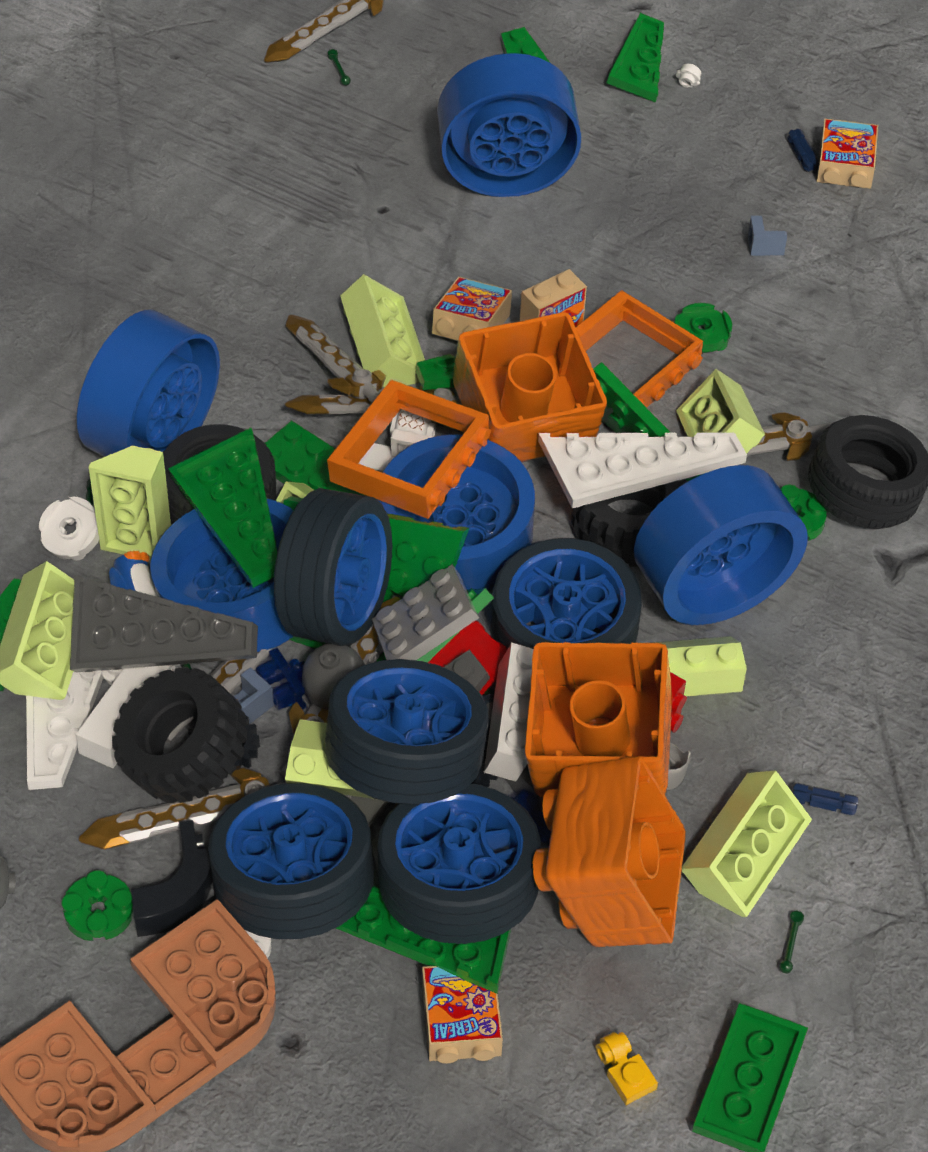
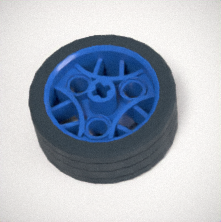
M318 488L309 492L297 504L290 515L277 552L274 569V598L279 620L285 630L294 637L338 646H350L359 641L372 626V618L379 612L387 590L393 548L389 517L383 505L376 498Z
M553 538L539 541L519 550L506 561L497 574L493 588L494 599H492V637L497 642L506 646L507 649L511 643L534 649V646L541 642L636 643L642 607L640 586L635 574L625 561L603 546L576 538ZM533 621L536 625L528 626L526 624ZM595 628H598V629L601 630L602 632L598 634V633L594 632L593 630H594Z
M404 659L383 660L366 664L347 673L335 684L330 694L325 755L329 766L341 780L353 789L372 798L401 804H422L443 800L466 789L478 776L482 766L487 735L488 707L483 696L470 682L455 672L439 665Z
M292 783L262 788L242 797L229 806L218 818L210 834L208 852L216 898L244 930L255 935L279 940L303 939L321 935L341 926L356 915L367 901L372 890L374 865L371 832L366 816L352 800L342 793L327 787L306 783Z
M470 784L458 794L432 803H398L387 815L379 832L378 882L382 901L389 913L403 927L421 937L434 941L467 944L486 941L502 935L524 919L532 909L539 889L533 875V857L536 850L541 849V839L537 825L529 812L515 799L496 789L478 784Z

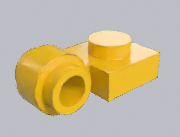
M612 1032L600 1038V1043L596 1044L597 1054L605 1065L608 1063L612 1064L613 1067L607 1071V1077L625 1105L657 1090L658 1082L640 1054L629 1059L627 1058V1054L632 1051V1047L623 1032L618 1034Z

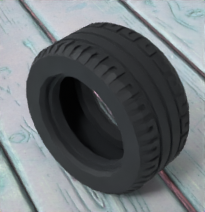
M849 416L832 423L821 435L809 466V484L818 502L838 519L863 528H891L908 521L916 513L928 487V452L913 433L895 422L876 416ZM848 463L866 464L880 470L892 481L870 478L856 471Z
M210 424L196 427L181 434L163 451L171 524L186 513L194 510V508L171 478L168 468L245 431L244 429L225 424ZM254 435L266 496L268 499L276 501L275 461L267 445Z

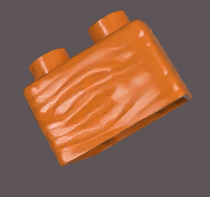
M566 312L472 330L459 335L453 383L461 404L488 414L489 429H491L488 440L504 447L521 462L545 457L538 442L539 433H550V437H567V433H579V437H596L601 425L607 399L599 380L596 378L572 317Z
M541 642L534 646L525 756L534 791L537 795L543 797L547 790L558 789L561 773L566 767L637 756L643 757L664 794L666 793L668 788L672 708L671 677L666 645L661 643Z
M626 757L619 760L594 762L564 768L560 776L558 789L547 790L543 796V816L547 828L551 831L549 848L537 849L533 857V875L538 889L542 892H555L559 898L560 915L564 926L567 929L579 928L587 941L594 947L672 943L684 854L685 828L667 800L663 790L653 777L643 757Z

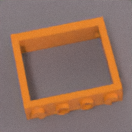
M621 290L579 324L576 330L580 335L579 338L585 351H587L620 322L625 321L678 355L634 393L647 408L654 401L660 400L665 391L673 384L677 385L687 372L699 366L703 358L701 356L703 340Z
M390 380L327 459L330 482L429 519L438 505L442 506L445 496L450 489L458 485L464 470L472 466L476 454L482 446L485 447L487 445V440L491 433V429H489V416L480 411ZM400 409L465 432L423 488L358 464Z

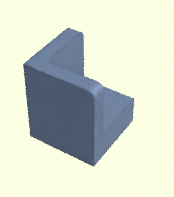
M751 216L748 230L751 256L784 255L787 232L764 231L762 216Z
M250 667L241 674L242 690L234 696L242 706L241 710L249 717V724L274 706L272 686Z

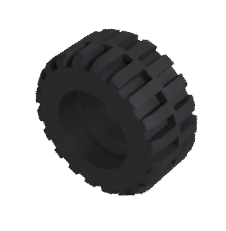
M682 479L572 508L571 523L574 527V533L577 539L594 542L611 550L623 559L625 563H629V567L638 566L634 557L635 541L640 528L650 513L628 515L614 510L608 504L618 500H636L655 509L668 495L688 481Z
M188 667L175 668V672L171 669L160 672L157 678H148L143 682L145 684L139 690L137 688L134 689L130 694L131 699L127 704L123 703L119 710L121 716L120 719L115 720L113 728L116 735L112 736L115 760L122 768V772L155 799L160 798L163 802L168 803L176 801L184 803L193 801L194 796L198 799L209 794L208 790L211 788H219L224 783L223 779L227 774L232 775L236 769L234 764L237 759H241L245 748L242 746V743L247 741L248 730L245 728L247 719L245 713L241 710L242 706L216 679L199 669L190 670ZM197 716L195 728L186 742L176 750L163 754L164 745L170 733L183 721Z

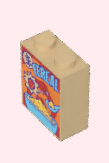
M824 118L816 182L871 189L876 162L878 125Z
M568 269L522 291L520 321L566 312L572 317L576 328L584 321L587 286Z
M458 277L434 308L432 334L459 340V335L463 332L504 324L510 316L512 290Z
M437 966L422 967V988L429 1061L453 1063L458 1059L467 1058L487 1061L496 1056H501L503 1038L498 994L469 983Z

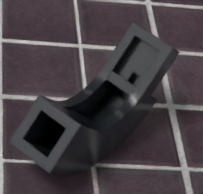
M193 820L180 822L184 857L178 872L161 884L131 889L137 937L159 934L176 928L199 911L211 891L213 878L208 848H204L202 833L195 834Z

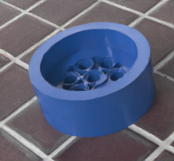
M517 53L485 57L457 72L446 84L440 95L437 115L442 157L450 174L460 184L470 190L495 197L522 196L534 193L550 186L564 176L578 157L581 148V131L574 91L564 73L546 60Z
M143 310L127 318L104 342L84 380L77 408V429L82 443L90 450L104 457L130 446L151 448L163 452L181 434L202 426L215 396L219 379L220 357L214 340L156 310Z
M441 435L412 444L396 455L383 473L423 488L462 435ZM487 440V445L485 447L482 446L476 454L472 466L467 467L461 474L458 485L450 489L445 496L442 506L438 505L429 519L378 500L388 514L411 517L416 521L427 523L432 521L443 523L444 526L455 528L458 526L469 528L455 567L466 589L486 588L487 591L493 590L497 574L506 561L519 550L532 544L535 490L530 474L514 454Z
M748 465L728 466L707 472L690 480L658 504L639 530L634 546V557L642 574L671 618L688 625H706L721 622L742 614L764 601L780 588L802 560L807 546L808 534L805 524L766 471Z
M267 498L278 549L283 531L293 510L280 502ZM195 509L179 518L164 532L155 546L150 565L151 578L158 597L255 623L258 625L257 652L263 649L275 648L293 637V635L285 630L278 617L274 598V578L253 588Z

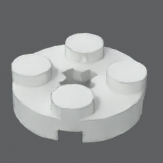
M74 496L69 497L70 499L62 502L57 500L50 504L40 518L39 530L41 531V542L50 553L61 559L78 561L83 559L96 546L100 538L95 508L87 500ZM74 522H77L76 530L66 535L65 525H72Z

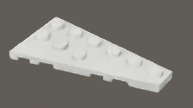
M539 433L538 442L572 508L694 477L719 468L746 463L747 454L735 433H697L694 437H677V433H665L664 437H648V433H599L596 437H579V433H567V437H550V433Z
M105 670L78 673L73 671L66 697L62 700L26 696L28 790L63 787L78 748L76 733L91 713L104 678L103 672Z

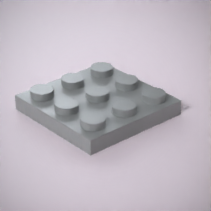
M452 564L446 569L435 572L431 579L421 586L410 589L402 599L393 605L382 608L372 618L387 660H417L477 620L479 616L459 572Z

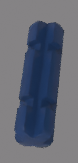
M799 128L790 130L788 140L805 171L817 170L819 161L802 130Z
M795 783L792 793L800 804H805L806 801L810 802L809 806L835 812L837 809H841V813L855 815L858 806L857 796L846 793L845 796H840V792L815 786L813 789H808L809 785Z

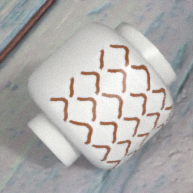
M401 409L392 419L390 436H392L394 429L435 437L436 424L431 423V420Z

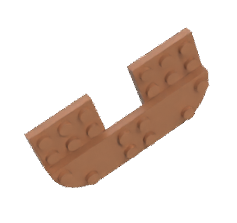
M218 899L130 959L133 969L173 1017L115 1057L70 1000L0 1048V1098L21 1124L22 1131L32 1141L51 1152L108 1151L138 1133L246 1055L262 1040L271 1025L276 1007L273 970L261 948Z

